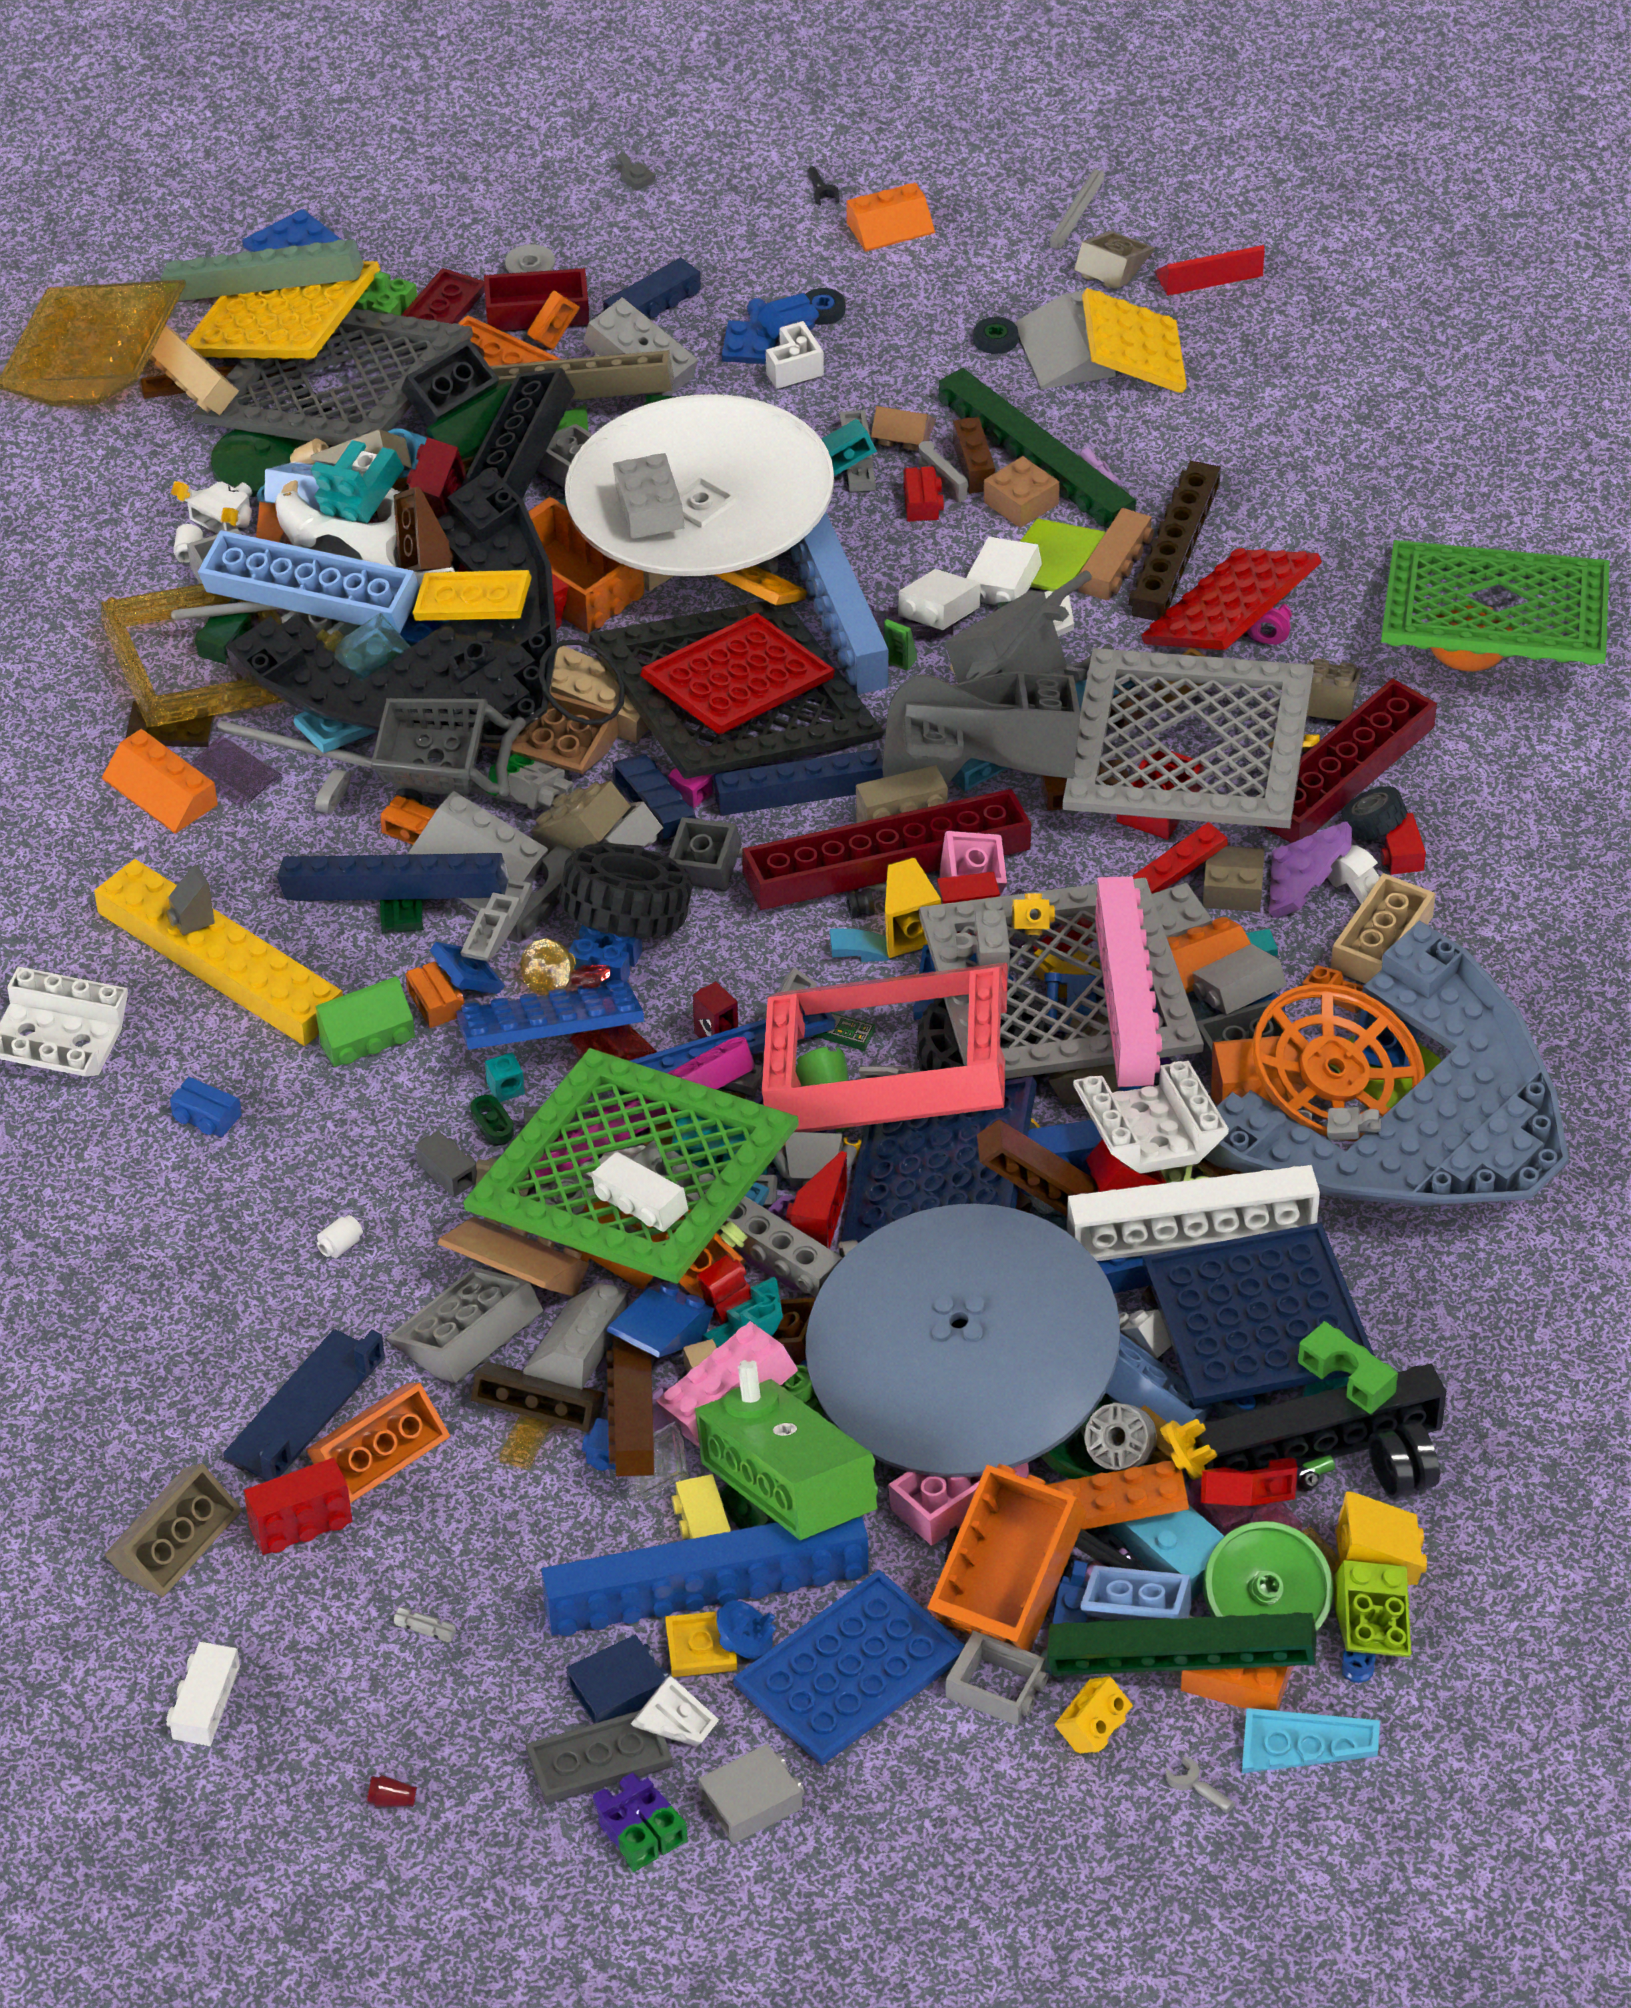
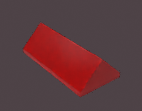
M1264 245L1171 263L1154 272L1167 296L1263 276L1265 248Z

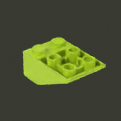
M1343 1560L1333 1576L1334 1607L1346 1651L1410 1658L1411 1639L1407 1567Z

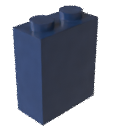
M636 1634L566 1667L568 1686L593 1724L642 1710L669 1676L663 1667L658 1668L654 1662L655 1658L648 1644L643 1645Z

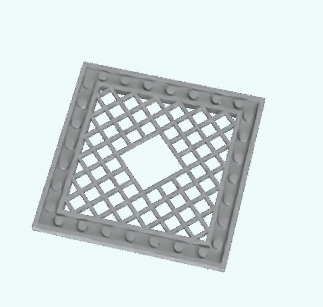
M1093 648L1080 711L1074 778H1067L1063 810L1290 828L1314 676V665ZM1139 679H1149V680H1147V681H1145V682H1142V681L1139 680ZM1131 680L1137 686L1127 691L1121 685ZM1167 681H1174L1175 683L1170 685ZM1158 682L1164 689L1154 693L1149 687ZM1195 683H1200L1203 685L1198 687ZM1186 684L1192 691L1182 695L1176 689ZM1222 685L1231 686V687H1229V688L1226 689V688H1224ZM1215 687L1220 693L1210 697L1204 691ZM1116 689L1121 695L1113 699L1114 690ZM1242 689L1248 695L1238 700L1232 693ZM1144 691L1149 697L1139 702L1133 695ZM1270 691L1276 697L1266 702L1260 695ZM1171 693L1177 699L1167 704L1161 697ZM1199 695L1204 701L1195 706L1189 699ZM1226 697L1232 704L1222 708L1217 701ZM1128 699L1133 705L1123 710L1118 703ZM1254 699L1260 706L1250 710L1244 704ZM1155 701L1161 708L1151 712L1145 706ZM1280 702L1279 712H1278V711L1275 710L1272 706H1274V705H1276L1277 703ZM1183 703L1189 710L1179 714L1173 708ZM1211 706L1217 712L1207 717L1201 710ZM1111 708H1113L1117 714L1109 718ZM1239 708L1245 714L1235 719L1229 712ZM1140 710L1146 716L1135 720L1130 714ZM1267 710L1273 716L1263 721L1257 714ZM1168 712L1173 718L1163 723L1158 716ZM1195 714L1226 742L1185 764L1154 736ZM1223 716L1229 723L1219 727L1213 721ZM1124 718L1130 724L1120 729L1114 723ZM1251 718L1257 725L1247 729L1241 723ZM1151 720L1157 727L1147 731L1141 725ZM1277 721L1276 731H1275V730H1273L1269 725H1271V724H1273V723H1275V722ZM1107 727H1109L1114 733L1106 737ZM1236 727L1241 734L1232 738L1226 731ZM1136 729L1142 735L1132 740L1126 733ZM1263 729L1269 736L1259 740L1254 734ZM1120 737L1126 744L1116 748L1110 742ZM1248 738L1254 744L1244 749L1238 742ZM1148 739L1154 746L1144 751L1138 744ZM1274 741L1273 750L1266 746L1268 743ZM1105 746L1110 752L1102 756ZM1232 746L1238 753L1228 757L1222 751ZM1132 748L1138 755L1128 759L1122 753ZM1260 748L1267 755L1257 760L1250 753ZM1160 750L1166 757L1156 761L1150 755ZM1217 755L1223 761L1213 766L1207 759ZM1117 757L1123 763L1113 768L1107 761ZM1245 757L1251 763L1241 768L1235 762ZM1143 759L1151 764L1142 770L1135 765V763ZM1271 760L1270 769H1267L1263 764ZM1173 761L1178 768L1168 772L1163 766ZM1201 763L1207 770L1197 775L1191 768ZM1101 765L1106 772L1098 776ZM1226 766H1230L1235 772L1225 777L1219 772V770ZM1130 768L1135 773L1125 779L1119 774L1120 771ZM1257 768L1263 775L1253 779L1247 773ZM1157 770L1163 776L1153 781L1147 774ZM1185 772L1191 779L1181 783L1175 777ZM1213 774L1220 780L1209 785L1203 779ZM1113 776L1119 783L1110 786L1106 785L1103 781ZM1242 777L1248 783L1238 788L1232 781ZM1141 778L1147 784L1142 788H1135L1131 783ZM1268 780L1267 788L1265 789L1260 783ZM1170 781L1175 787L1171 790H1163L1159 785ZM1196 783L1203 788L1198 793L1187 789ZM1226 785L1232 792L1222 795L1215 790ZM1254 787L1260 793L1256 797H1248L1244 792Z
M1133 879L1134 887L1140 889V906H1137L1138 909H1143V926H1140V928L1146 929L1147 942L1146 947L1143 948L1144 950H1149L1150 958L1149 967H1146V969L1152 970L1153 986L1151 990L1155 991L1156 1005L1160 1014L1158 1016L1159 1030L1156 1031V1034H1161L1162 1051L1157 1052L1156 1055L1162 1058L1203 1052L1204 1043L1147 879ZM1097 884L1031 892L1042 893V899H1049V905H1054L1055 922L1066 927L1060 933L1052 929H1042V934L1044 933L1054 938L1050 945H1047L1037 940L1041 935H1032L1030 937L1020 932L1021 929H1012L1007 926L1009 942L1016 937L1026 943L1021 949L1009 944L1010 952L1015 954L1009 961V970L1022 976L1016 982L1007 979V986L1010 987L1007 992V1004L1017 1008L1012 1016L1001 1013V1019L1006 1022L1000 1028V1037L1012 1042L1009 1048L1001 1047L1005 1057V1079L1114 1064L1109 1021L1106 1025H1103L1093 1020L1098 1013L1108 1017L1107 1008L1104 1007L1106 1005L1105 991L1097 986L1103 980L1102 971L1090 965L1095 959L1100 960L1099 947L1094 950L1083 945L1088 938L1098 942L1097 934L1094 933L1096 925L1095 915H1093L1096 910ZM1026 893L919 907V917L936 972L978 966L977 963L969 960L974 953L966 957L957 956V932H969L974 935L975 911L1005 910L1006 923L1011 925L1012 899H1025ZM1036 909L1030 911L1031 919L1037 917ZM1075 916L1071 921L1064 918ZM1082 917L1093 922L1089 929L1077 924ZM1071 929L1083 935L1078 941L1066 937ZM1060 942H1063L1072 948L1066 954L1055 949V947ZM1032 945L1043 950L1038 958L1027 953V950ZM1078 950L1090 955L1085 962L1072 956ZM1049 954L1097 976L1070 1008L1022 986ZM1020 958L1033 963L1027 970L1015 965ZM1018 991L1027 995L1028 998L1023 1003L1012 999L1011 996ZM1091 992L1104 997L1099 1004L1086 999ZM969 994L944 997L964 1066H967ZM1034 999L1046 1005L1041 1012L1029 1007ZM1081 1004L1092 1009V1012L1087 1017L1075 1011ZM1052 1008L1064 1013L1058 1021L1046 1015ZM1023 1012L1035 1017L1030 1024L1017 1018ZM1069 1017L1082 1022L1077 1029L1064 1024ZM1040 1021L1053 1026L1048 1033L1035 1028ZM1012 1024L1024 1030L1018 1037L1006 1032ZM1088 1025L1100 1031L1093 1037L1082 1033ZM1059 1029L1071 1035L1067 1040L1063 1041L1053 1037ZM1031 1033L1041 1038V1041L1038 1044H1031L1024 1041V1039Z

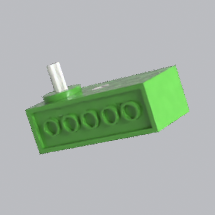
M743 1360L740 1362V1366H738L740 1387L731 1390L723 1398L695 1408L701 1463L799 1540L877 1509L876 1495H878V1488L874 1481L873 1468L875 1467V1460L872 1453L772 1379L759 1383L756 1361L747 1362Z

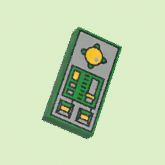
M830 1012L836 1020L835 1029L813 1035V1037L865 1051L875 1033V1024Z

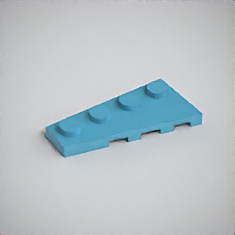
M1247 1708L1242 1773L1376 1757L1378 1755L1380 1720Z

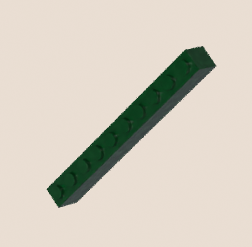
M962 367L939 380L938 397L944 406H949L961 419L979 417L984 434L990 438L994 445L1001 446L1013 459H1019L1024 456L1058 480L1061 496L1075 503L1081 512H1086L1092 516L1098 525L1105 526L1108 529L1122 508L1136 512V499L966 369Z

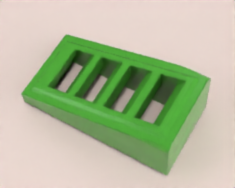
M886 619L884 622V641L888 647V664L903 670H909L917 660L911 628Z

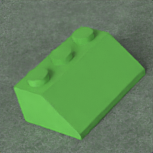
M397 976L315 1006L320 1045L334 1067L342 1064H351L358 1058L369 1054H377L385 1048L396 1044H404L410 1039L415 1038L413 1017Z

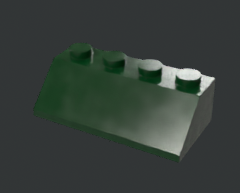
M507 381L427 427V437L458 447L461 459L477 455L512 384Z

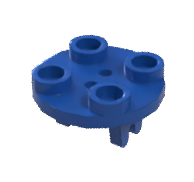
M737 1600L726 1602L716 1612V1623L721 1635L719 1641L726 1651H735L745 1658L756 1661L772 1648V1634L776 1630V1625L771 1624L775 1619L774 1614L767 1613L763 1616L753 1606Z

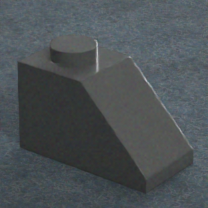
M198 865L192 866L168 897L170 909L167 910L168 919L172 926L178 927L182 935L215 924L209 882Z

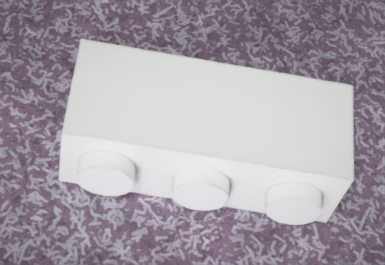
M617 1151L591 1173L594 1192L599 1199L612 1203L619 1207L622 1212L630 1213L642 1220L647 1226H653L662 1232H665L688 1211L684 1188Z
M199 1642L195 1654H190L187 1662V1676L178 1685V1700L175 1707H170L167 1715V1726L171 1728L172 1739L211 1746L240 1668L237 1648Z

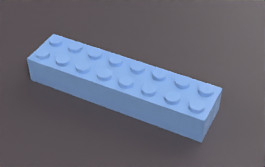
M220 530L198 570L200 579L208 593L399 634L416 603L420 590L416 575L412 570Z

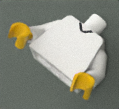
M174 482L171 494L176 495L178 500L188 503L190 520L219 534L220 530L230 531L239 527L247 528L249 526L252 514L249 497L252 495V490L246 483H240L234 488L224 482H217L207 489L195 491L189 489L186 483Z

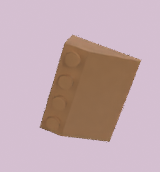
M550 692L561 707L570 714L586 720L602 719L613 712V710ZM549 702L547 713L521 730L512 743L510 753L583 774L609 752L619 734L618 719L616 716L601 725H584L569 720ZM481 743V745L498 750L501 745L500 743Z
M473 1216L438 1240L437 1244L542 1288L573 1297L578 1294L590 1264L580 1259L582 1255L580 1252L567 1247L564 1248L563 1252L554 1249L555 1242L540 1236H538L537 1241L527 1237L529 1232L512 1226L508 1230L501 1227L502 1223L486 1217L480 1219Z

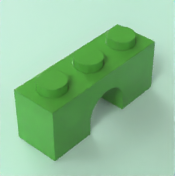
M1324 1321L1300 1342L1298 1363L1320 1379L1325 1378L1333 1371L1340 1370L1350 1373L1346 1397L1369 1414H1372L1396 1393L1398 1373L1389 1364L1377 1359L1365 1347L1356 1344L1346 1337L1341 1330L1332 1327Z

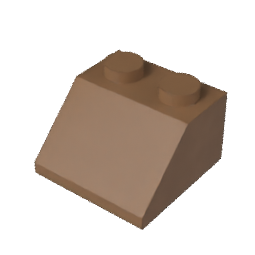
M876 406L871 437L878 440V445L893 447L895 442L903 444V449L918 451L919 444L929 440L936 419L928 414Z

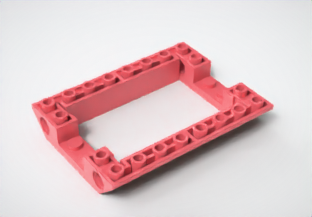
M1007 962L784 991L768 997L762 1080L764 1106L798 1116L799 1126L794 1132H815L1004 1108L1005 1057L1000 1047L1001 1013H1007ZM969 994L967 1066L801 1086L795 1069L797 1040L804 1039L805 1034L803 1011L805 1015Z

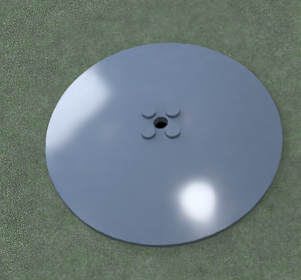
M954 1204L923 1210L895 1220L863 1239L843 1257L823 1283L815 1299L806 1333V1359L812 1387L821 1408L831 1423L836 1425L846 1435L852 1437L865 1449H868L875 1459L885 1464L916 1474L948 1478L983 1475L987 1464L996 1468L998 1464L1014 1468L1034 1460L1066 1440L1087 1420L1105 1395L1115 1371L1120 1348V1321L1113 1290L1104 1271L1088 1250L1069 1233L1045 1219L1014 1208L989 1204ZM958 1319L968 1321L967 1325L963 1328L958 1329L951 1326Z

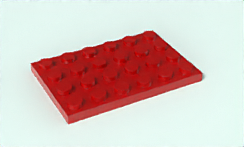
M1236 549L1230 553V556L1223 563L1215 566L1213 572L1201 579L1195 588L1185 593L1177 604L1168 608L1163 617L1151 623L1150 628L1141 635L1142 640L1147 645L1226 650L1322 563L1319 553H1307L1306 551L1286 552L1285 550Z
M755 613L642 667L641 677L720 735L832 679L835 669L764 617Z

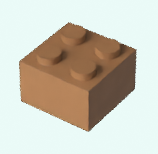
M1022 456L984 480V503L1019 528H1022L1059 504V481Z

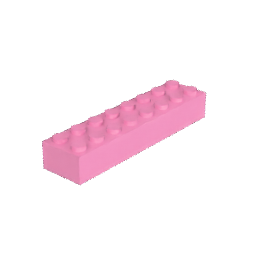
M1133 876L1098 877L1095 925L1118 1087L1154 1086L1155 1073H1160V1057L1156 1053L1162 1051L1161 1034H1156V1031L1159 1030L1158 1012H1153L1152 1010L1156 1008L1155 991H1150L1149 989L1153 986L1152 970L1146 969L1150 964L1149 950H1144L1143 948L1146 947L1147 942L1146 929L1140 928V926H1143V909H1138L1137 907L1140 906V889L1134 887Z

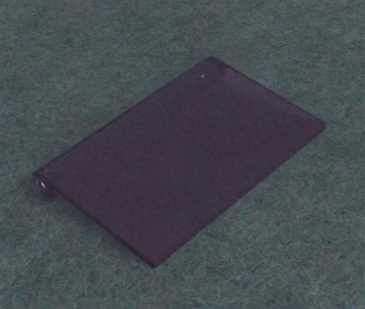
M222 735L190 763V765L215 782L218 794L241 809L258 796L271 782L276 783L282 779L280 772Z

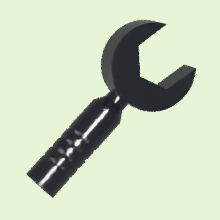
M816 167L808 168L807 173L816 187L814 191L815 202L821 206V199L831 197L835 198L837 205L840 201L838 188L834 185L825 184Z

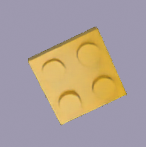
M717 1611L665 1617L672 1677L737 1671L736 1652H728L720 1644L719 1638L721 1635L716 1623Z

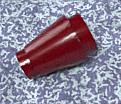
M380 1774V1777L371 1776L367 1803L375 1804L374 1807H414L417 1787Z

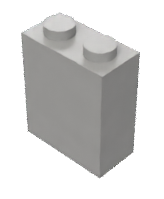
M1253 944L1192 972L1195 982L1193 990L1197 998L1207 1002L1213 1008H1217L1226 1015L1287 986L1280 960Z
M768 1743L698 1778L700 1798L732 1844L802 1809V1795L805 1792L800 1780L796 1776L792 1778L787 1771V1765L780 1753L775 1754Z

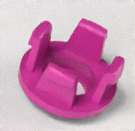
M1285 603L1279 609L1271 608L1247 630L1248 635L1254 641L1277 645L1284 642L1289 636L1291 629L1289 620L1292 617L1290 608ZM1261 623H1270L1275 629L1272 630L1270 635L1261 632Z

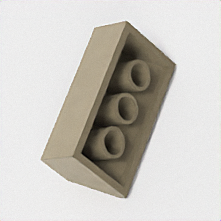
M203 1463L185 1467L104 1555L122 1576L163 1598L239 1515L242 1509Z

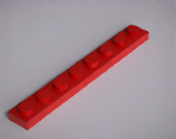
M1207 822L1135 873L1133 879L1146 878L1152 894L1163 891L1226 847L1228 839L1210 822ZM1082 917L1077 924L1089 929L1093 922ZM1062 925L1055 931L1060 933L1066 926ZM1072 929L1066 935V937L1078 941L1083 936ZM1046 936L1040 942L1050 945L1054 938ZM1088 938L1083 945L1087 946L1094 940ZM1060 942L1055 947V949L1066 954L1072 948L1063 942ZM1033 946V951H1034V952L1039 949V948Z

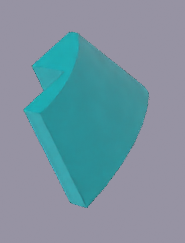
M776 1277L751 1287L752 1299L726 1311L729 1322L702 1334L704 1341L713 1339L716 1347H719L750 1321L772 1336L783 1318Z

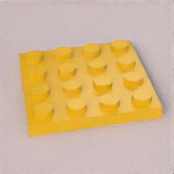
M1086 288L1082 294L1091 362L1178 393L1184 392L1187 388L1177 321L1170 316H1163L1152 312L1148 308L1138 307L1123 299H1116L1101 291Z

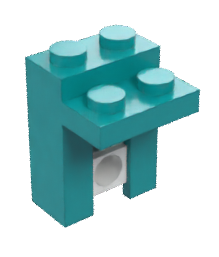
M352 440L335 466L315 462L310 470L316 480V484L320 487L314 495L320 510L327 516H337L352 522L357 521L367 524L404 469L396 450L382 447L378 454L364 451L367 447L365 443Z

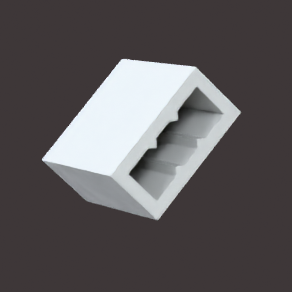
M988 537L966 577L980 583V603L1003 607L1025 594L1042 565L1039 547L1037 544Z
M934 569L899 591L898 616L941 630L946 629L980 608L979 582L938 569Z

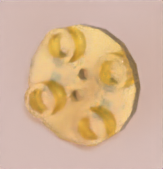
M542 938L532 942L527 946L521 958L520 966L524 979L523 982L534 993L542 996L549 995L548 992L551 990H566L571 983L574 972L573 968L576 963L574 955L569 953L560 942L550 938Z

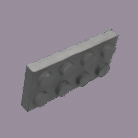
M636 1711L526 1743L525 1745L526 1753L544 1802L548 1804L619 1783L623 1777L630 1773L640 1777L673 1767V1759L664 1736L634 1727L631 1723L640 1712Z

